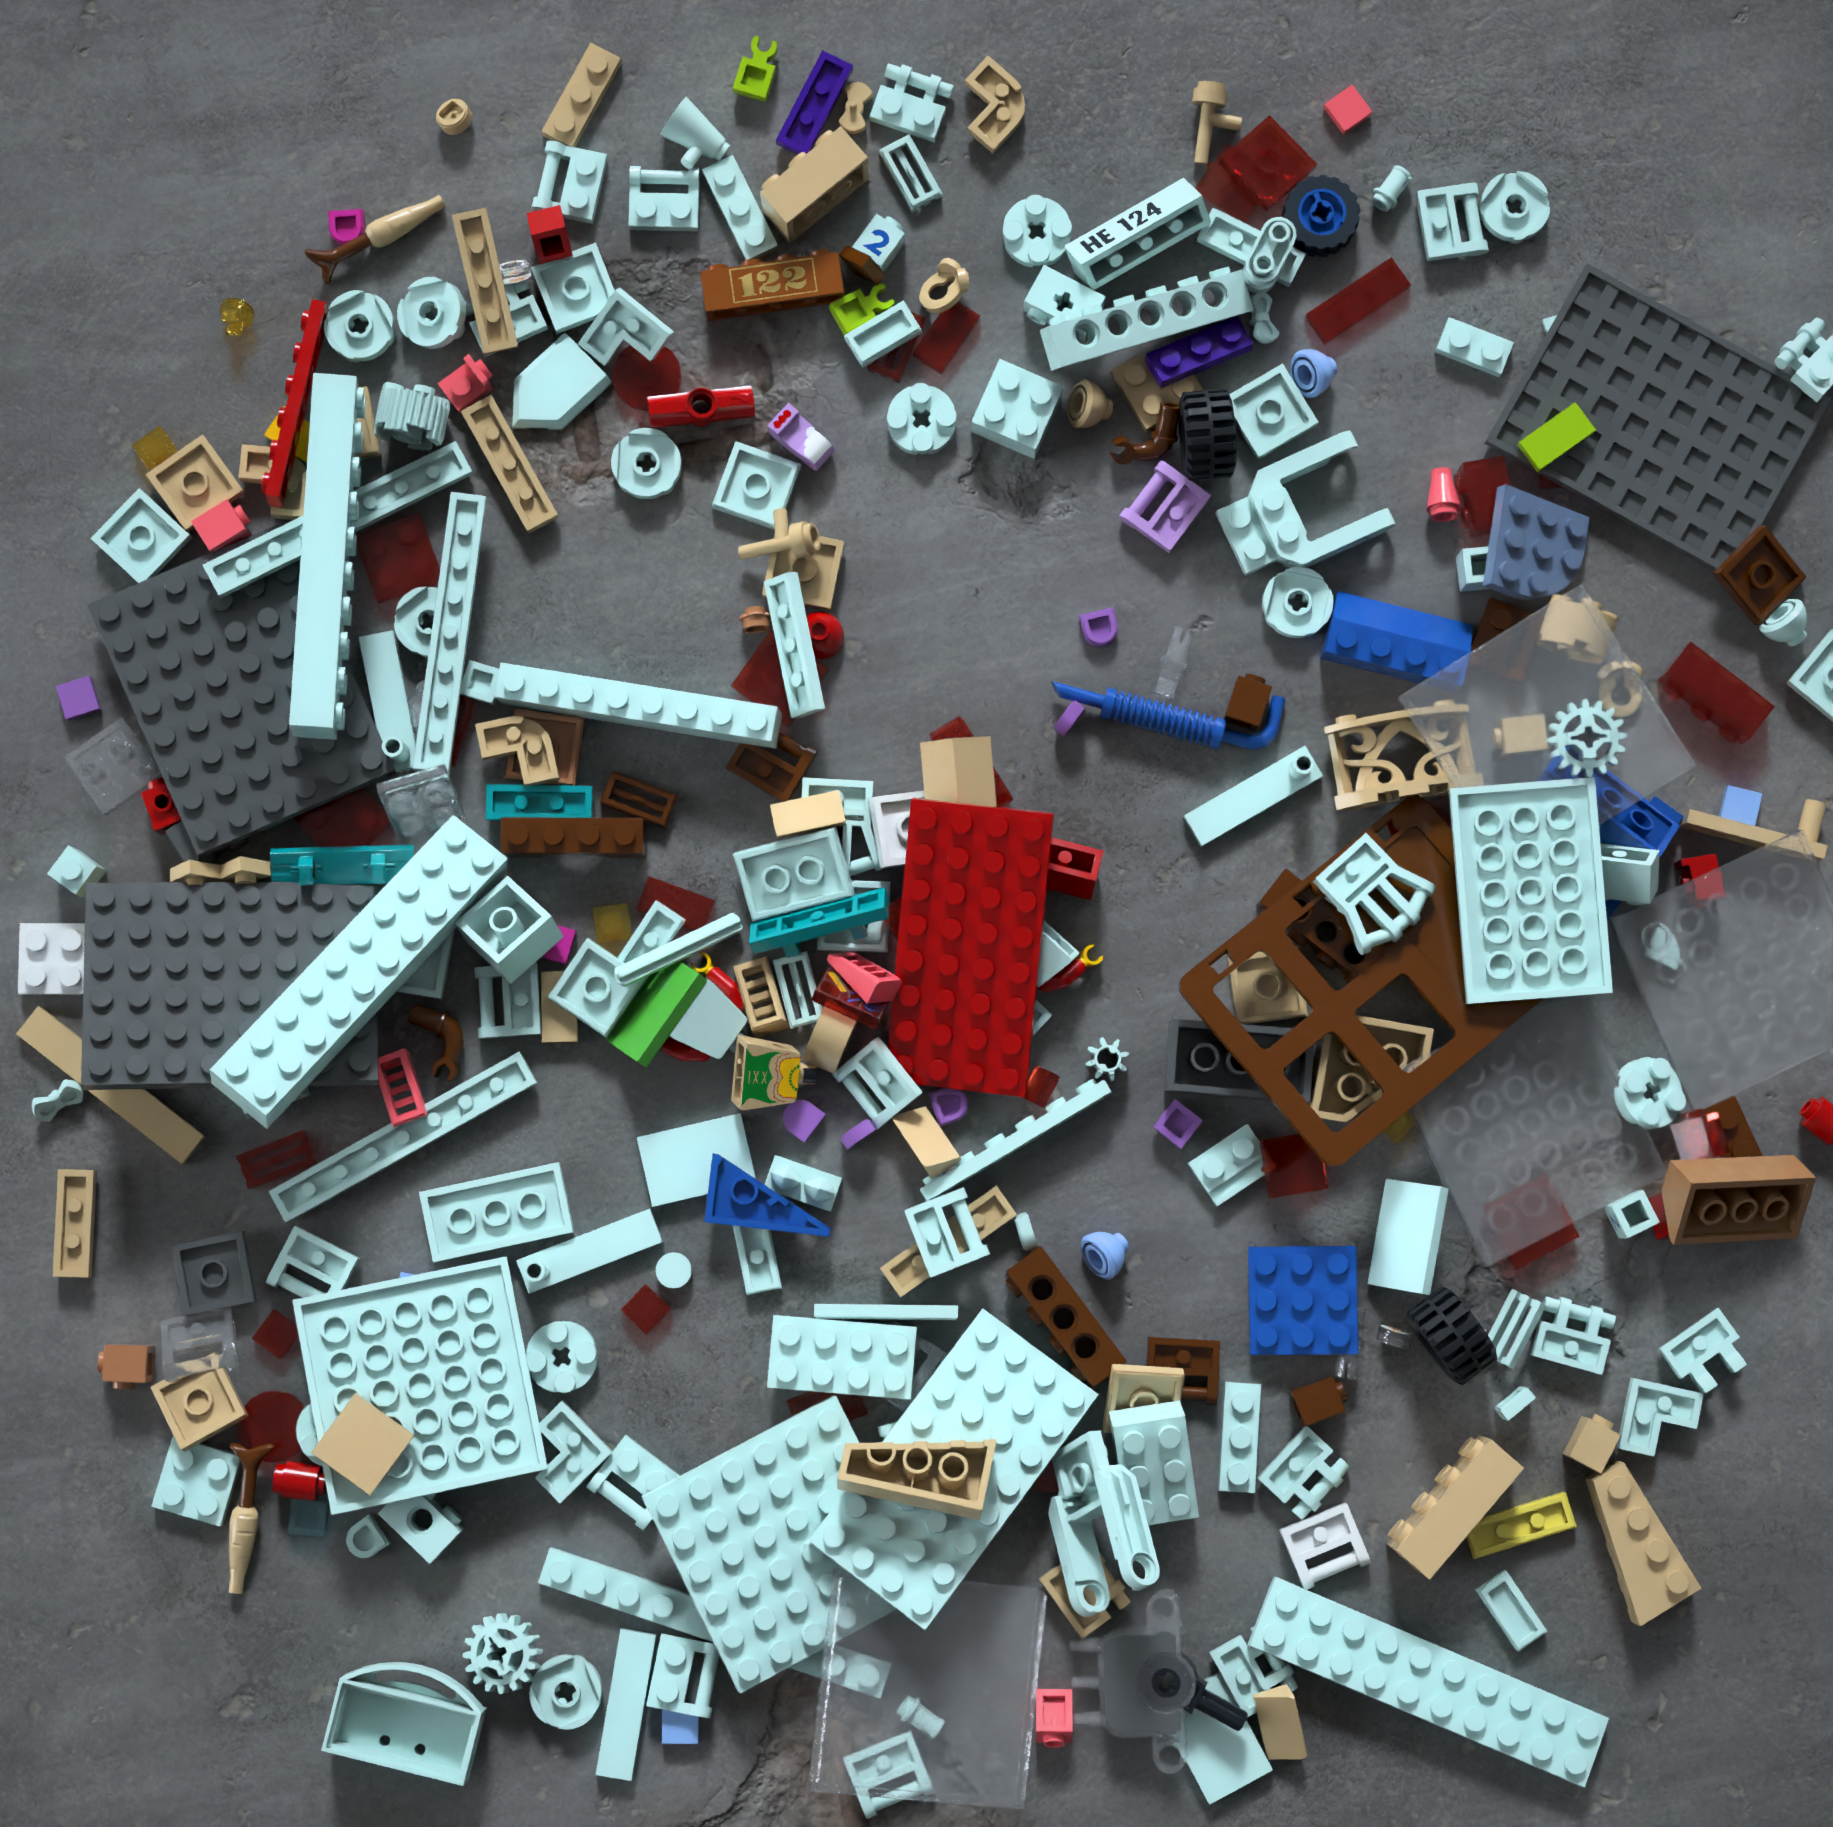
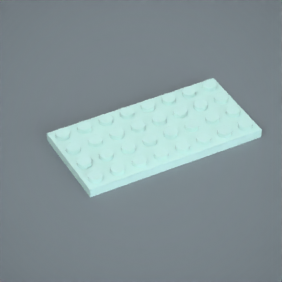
M982 1309L883 1440V1442L905 1444L913 1443V1441L944 1443L951 1440L982 1442L983 1440L997 1439L980 1520L845 1491L808 1541L926 1631L1099 1394L986 1310Z

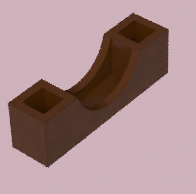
M501 817L500 852L506 857L541 858L550 855L646 858V822L643 818Z

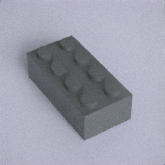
M1171 1019L1169 1021L1164 1092L1270 1101L1203 1021ZM1241 1024L1263 1049L1271 1047L1292 1030V1028ZM1314 1045L1284 1069L1285 1077L1307 1103L1310 1102Z

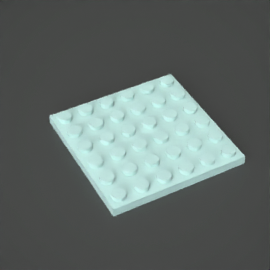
M507 1256L292 1300L318 1442L355 1393L414 1435V1438L371 1496L322 1461L331 1515L548 1470Z
M835 1395L641 1496L740 1694L896 1609L808 1541L845 1492L837 1489V1478L845 1443H859Z

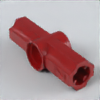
M752 386L716 390L697 388L688 393L647 397L651 428L690 424L703 427L711 422L755 418ZM699 400L705 401L710 405L711 409L705 414H698L692 409V404Z

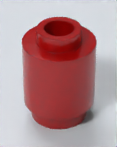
M1823 1096L1817 1100L1814 1098L1809 1099L1799 1112L1802 1116L1800 1124L1825 1144H1833V1104Z
M287 1461L286 1464L278 1463L273 1477V1492L281 1493V1497L316 1502L319 1495H325L327 1490L323 1467L321 1465Z

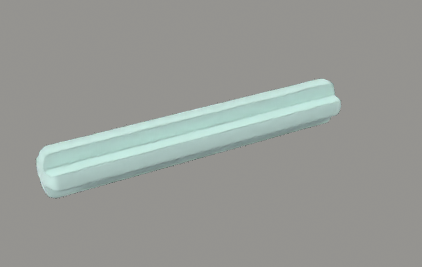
M730 913L614 969L615 979L622 987L639 981L741 932L743 929L741 920L734 913Z

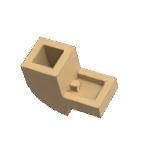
M837 986L834 987L822 1009L802 1058L803 1061L835 1074L845 1054L852 1033L863 1013L862 1010L865 1008L864 1004H866L865 1001L847 1002L848 999L862 998L851 994V992L850 998L845 996L847 992H842L841 994Z

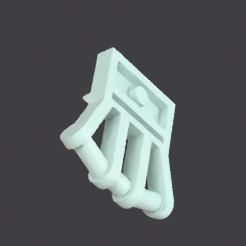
M803 777L801 798L836 790L840 791L847 825L839 827H843L842 850L849 875L853 876L874 868L876 871L882 870L880 869L876 841L871 829V813L868 799L873 797V781ZM852 827L862 828L870 852L869 856L851 861Z
M1367 833L1313 881L1337 907V911L1345 915L1353 933L1356 948L1361 955L1371 952L1372 947L1389 941H1398L1403 936L1402 931L1409 925L1414 926L1420 920V913L1427 898L1431 897L1436 889L1432 882L1399 867ZM1388 876L1415 890L1410 902L1386 880ZM1375 888L1399 911V915L1394 920L1368 895ZM1357 904L1381 927L1380 930L1366 934L1355 908Z

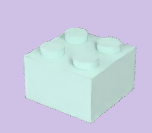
M999 359L971 421V432L1035 459L1062 398L1064 386Z
M509 876L504 878L455 922L466 942L510 984L563 938L552 916Z

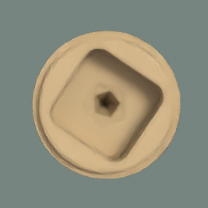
M461 99L446 101L439 107L436 113L437 123L449 135H456L465 131L470 126L473 118L471 110Z

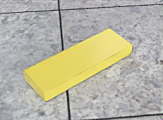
M1563 1491L1483 1516L1467 1535L1466 1540L1472 1558L1477 1559L1573 1529L1577 1526L1566 1492Z

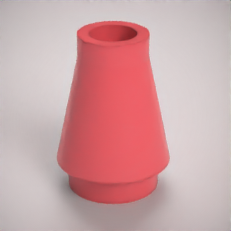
M1446 467L1435 468L1430 472L1431 482L1426 511L1430 514L1432 521L1449 522L1458 518L1461 504L1452 478V470Z

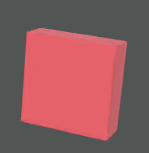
M1353 85L1326 102L1323 107L1343 135L1370 117L1373 112Z

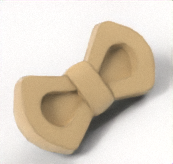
M861 82L852 83L845 88L847 98L845 104L846 111L839 119L838 124L849 134H858L867 127L862 113L864 105L873 97V92L866 84Z

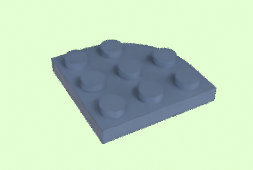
M1507 484L1497 487L1483 587L1521 600L1541 599L1561 591L1574 579L1581 566L1590 517Z

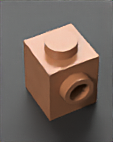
M104 1345V1351H100L97 1361V1369L99 1373H102V1381L113 1382L112 1388L134 1389L135 1383L153 1382L155 1346Z

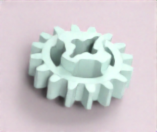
M1587 699L1581 700L1579 709H1577L1573 702L1567 704L1569 714L1566 715L1564 712L1558 711L1555 716L1560 723H1551L1548 726V729L1554 732L1555 736L1548 738L1546 743L1556 747V750L1549 754L1550 757H1561L1562 761L1558 766L1560 769L1570 765L1572 767L1571 776H1576L1581 769L1584 770L1586 778L1592 777L1594 768L1601 775L1606 773V762L1612 766L1618 764L1614 753L1622 754L1625 752V748L1619 745L1618 742L1627 738V733L1618 732L1617 727L1624 723L1623 719L1613 721L1611 717L1615 709L1612 707L1606 712L1602 711V701H1597L1593 708L1589 707ZM1577 716V727L1572 732L1564 733L1568 722ZM1594 717L1600 719L1608 730L1601 729L1595 723ZM1585 730H1587L1589 736H1594V738L1601 737L1590 743L1588 748L1584 741L1572 739L1583 734ZM1609 744L1605 755L1596 761L1597 749L1601 745ZM1565 747H1571L1578 753L1579 761L1574 759Z
M499 1613L496 1616V1620L492 1616L484 1617V1626L474 1625L472 1627L473 1632L476 1634L475 1638H466L464 1641L471 1646V1651L463 1653V1657L471 1659L472 1664L465 1668L466 1672L475 1671L477 1675L473 1683L481 1684L486 1682L485 1691L492 1692L497 1688L499 1694H505L509 1692V1688L513 1691L522 1689L521 1680L531 1682L534 1679L529 1672L530 1669H540L541 1665L534 1661L535 1655L543 1653V1649L534 1648V1643L540 1639V1636L529 1635L528 1632L532 1624L528 1622L519 1625V1615H511L508 1619L506 1613ZM502 1629L513 1632L518 1638H510L507 1632ZM503 1647H505L507 1653L502 1656V1659H500L499 1653H501L503 1651ZM493 1668L497 1670L498 1675L503 1676V1678L493 1675L488 1669Z

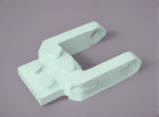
M1351 430L1332 436L1258 470L1248 497L1216 511L1215 514L1245 576L1275 562H1279L1288 568H1308L1370 540L1396 525L1389 509L1386 508L1314 541L1307 540V531L1286 488L1282 484L1328 464L1331 458L1351 448L1357 449L1358 444Z
M1101 1430L1088 1431L1059 1449L1052 1458L1059 1493L1058 1496L1051 1498L1048 1514L1070 1603L1073 1609L1083 1617H1092L1108 1607L1110 1602V1593L1092 1526V1519H1098L1104 1515L1115 1560H1118L1122 1578L1132 1587V1590L1139 1591L1152 1585L1157 1581L1160 1573L1136 1476L1121 1464L1109 1465L1107 1448L1104 1445ZM1133 1561H1138L1144 1567V1579L1137 1577L1134 1573ZM1084 1588H1089L1095 1594V1606L1088 1604L1084 1599Z

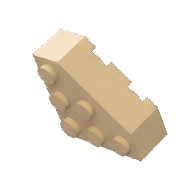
M1356 1015L1404 1072L1410 1073L1429 1058L1434 1029ZM1327 1034L1315 1046L1311 1096L1308 1104L1320 1118L1346 1123L1361 1110L1381 1098L1382 1090L1338 1038L1333 1034Z

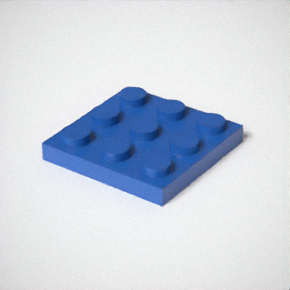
M1357 1246L1248 1247L1250 1355L1359 1354Z

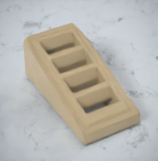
M765 956L733 966L754 1036L759 1038L789 1028L768 957ZM764 971L765 977L749 982L745 981V977ZM767 985L769 987V990L753 995L749 993V991ZM771 999L773 1001V1004L754 1009L753 1005ZM776 1013V1016L758 1021L759 1018Z

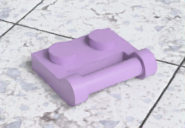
M1159 461L1154 468L1155 474L1130 508H1124L1119 518L1125 524L1136 529L1170 553L1207 504L1211 495L1194 482L1189 481L1187 477L1166 462ZM1165 482H1171L1175 487L1151 519L1146 521L1141 517L1142 513Z

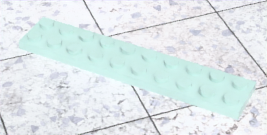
M1273 1577L1248 1642L1250 1647L1580 1787L1586 1786L1609 1720L1608 1717L1277 1577Z

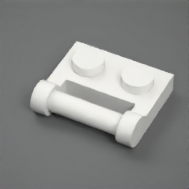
M1346 1502L1279 1529L1303 1589L1308 1590L1314 1587L1315 1582L1358 1564L1360 1567L1371 1563ZM1348 1542L1351 1543L1352 1552L1313 1568H1307L1305 1560Z

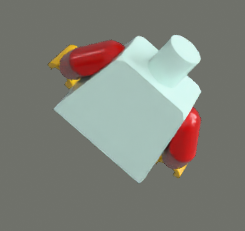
M1044 921L1037 989L1046 993L1068 987L1087 971L1086 967L1098 965L1103 960V955L1096 959V961H1090L1087 958V951L1095 945H1088L1081 952H1078Z
M705 952L700 953L707 960V965L704 968L699 969L692 962L690 964L693 970L702 976H706L708 980L659 1049L680 1061L705 1062L711 1056L719 1060L728 1049L735 1054L737 1035L746 1036L740 1032L747 1023L748 1018L742 1013L745 1004L736 982L719 967H713L711 958Z

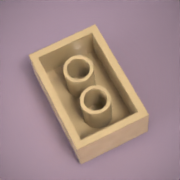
M841 126L834 132L831 130L826 131L816 141V147L807 154L805 152L799 153L789 163V169L780 176L774 174L762 185L763 190L760 191L763 214L789 244L869 180L868 157Z

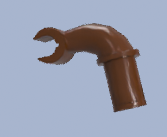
M1167 401L1160 402L1156 429L1151 432V439L1146 443L1132 444L1124 436H1117L1112 439L1115 446L1126 447L1120 454L1110 452L1113 460L1121 465L1127 464L1133 459L1150 461L1160 458L1169 451L1172 445L1178 442L1176 430L1180 414L1179 404Z
M415 1003L410 1010L408 1022L436 1033V1037L442 1038L445 1045L443 1058L437 1060L432 1067L433 1077H439L442 1067L446 1065L450 1069V1075L446 1082H452L460 1074L458 1060L464 1045L463 1032L458 1022L451 1017L449 1011L441 1013Z

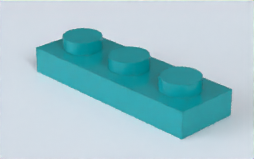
M486 784L485 819L487 821H501V817L593 818L594 788L593 786L533 785L525 787L524 785Z

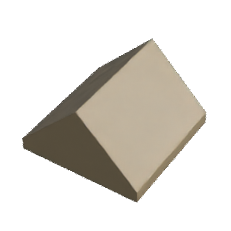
M991 736L949 738L920 743L925 799L997 807Z

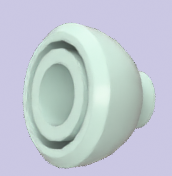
M1799 599L1783 601L1759 625L1760 631L1769 639L1777 642H1787L1789 646L1801 643L1807 636L1804 630L1807 624V612L1804 604Z

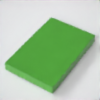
M680 961L651 974L608 1038H606V1041L645 1068L648 1067L708 979Z

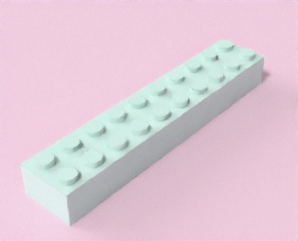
M313 373L289 726L294 737L337 740V731L344 730L345 709H343V703H339L340 695L347 694L348 676L346 668L342 667V660H349L350 639H348V632H344V626H351L352 604H350V597L346 596L347 591H353L354 589L353 562H349V556H356L357 535H355V527H351V522H358L359 501L357 500V492H354V487H360L361 485L360 457H356V453H363L364 432H362V423L358 422V418L365 419L366 412L364 388L358 387L357 376Z
M453 815L210 1069L211 1083L268 1129L457 927L455 922L489 893L506 875L508 858Z

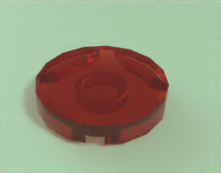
M629 345L618 355L612 370L613 385L621 400L633 409L648 411L647 397L677 394L682 380L680 364L673 352L667 347H663L657 357L649 361L634 347Z
M281 1390L262 1392L251 1398L244 1407L249 1417L237 1423L238 1437L242 1445L252 1449L268 1443L274 1444L276 1447L263 1459V1461L268 1463L285 1461L298 1454L301 1448L296 1438V1423L301 1411L305 1408L304 1403L293 1394Z

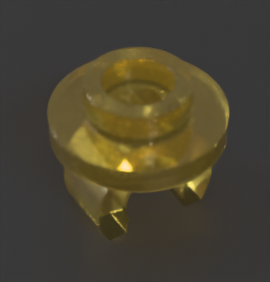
M226 298L221 303L220 314L222 322L229 323L226 335L240 336L243 328L249 326L254 320L255 312L253 308L241 298Z

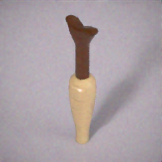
M438 195L426 202L406 207L374 220L367 225L364 234L333 250L305 249V255L313 263L321 267L322 279L326 284H329L338 263L370 246L381 248L391 244L446 206L441 196Z
M237 1443L230 1444V1448L243 1465L240 1502L232 1510L229 1525V1593H243L244 1578L251 1559L259 1524V1513L253 1506L257 1471L266 1455L276 1447L271 1443L252 1449Z

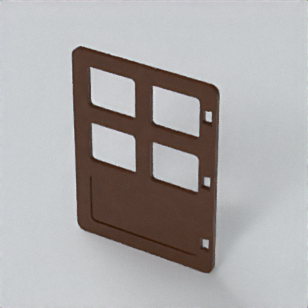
M1419 795L1405 798L1188 971L1179 982L1181 996L1325 1165L1334 1168L1347 1162L1544 999L1466 1004L1452 829L1423 797L1420 798ZM1392 822L1398 832L1384 842L1376 833ZM1367 833L1399 867L1432 882L1436 889L1433 895L1427 898L1420 913V920L1414 926L1409 925L1402 931L1403 936L1398 941H1389L1379 945L1383 951V956L1341 990H1334L1288 938L1285 931L1290 925L1327 897L1313 883L1315 878ZM1388 876L1386 880L1410 902L1415 890ZM1310 887L1316 897L1302 908L1294 899ZM1377 888L1368 894L1392 920L1399 915V911ZM1359 904L1355 906L1363 927L1368 934L1381 929ZM1257 952L1266 954L1312 1010L1308 1017L1267 1049L1261 1048L1213 991L1215 985ZM1227 954L1233 964L1218 974L1211 965ZM1398 976H1405L1454 1034L1448 1043L1410 1073L1404 1072L1356 1017L1357 1009ZM1327 1034H1333L1338 1038L1382 1090L1381 1098L1339 1132H1333L1329 1129L1284 1075V1069Z

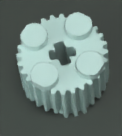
M386 382L383 384L380 393L373 435L387 442H390V437L392 436L398 441L408 443L407 448L430 451L432 444L436 446L442 445L450 410V401L434 396L435 389L432 387L418 384L414 385V390L404 389L399 384Z

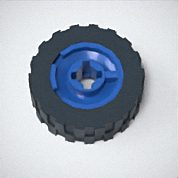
M1313 175L1307 177V180L1303 182L1302 180L1298 182L1294 190L1291 189L1283 206L1281 217L1288 219L1295 226L1296 240L1294 246L1296 249L1307 253L1308 256L1314 257L1319 255L1327 257L1328 254L1338 253L1342 247L1345 248L1349 244L1359 224L1360 205L1357 204V196L1355 192L1352 193L1348 184L1339 181V178L1334 176L1331 178L1327 177V175H1320L1319 177H1314ZM1315 212H1324L1327 216L1325 222L1317 216L1313 217Z

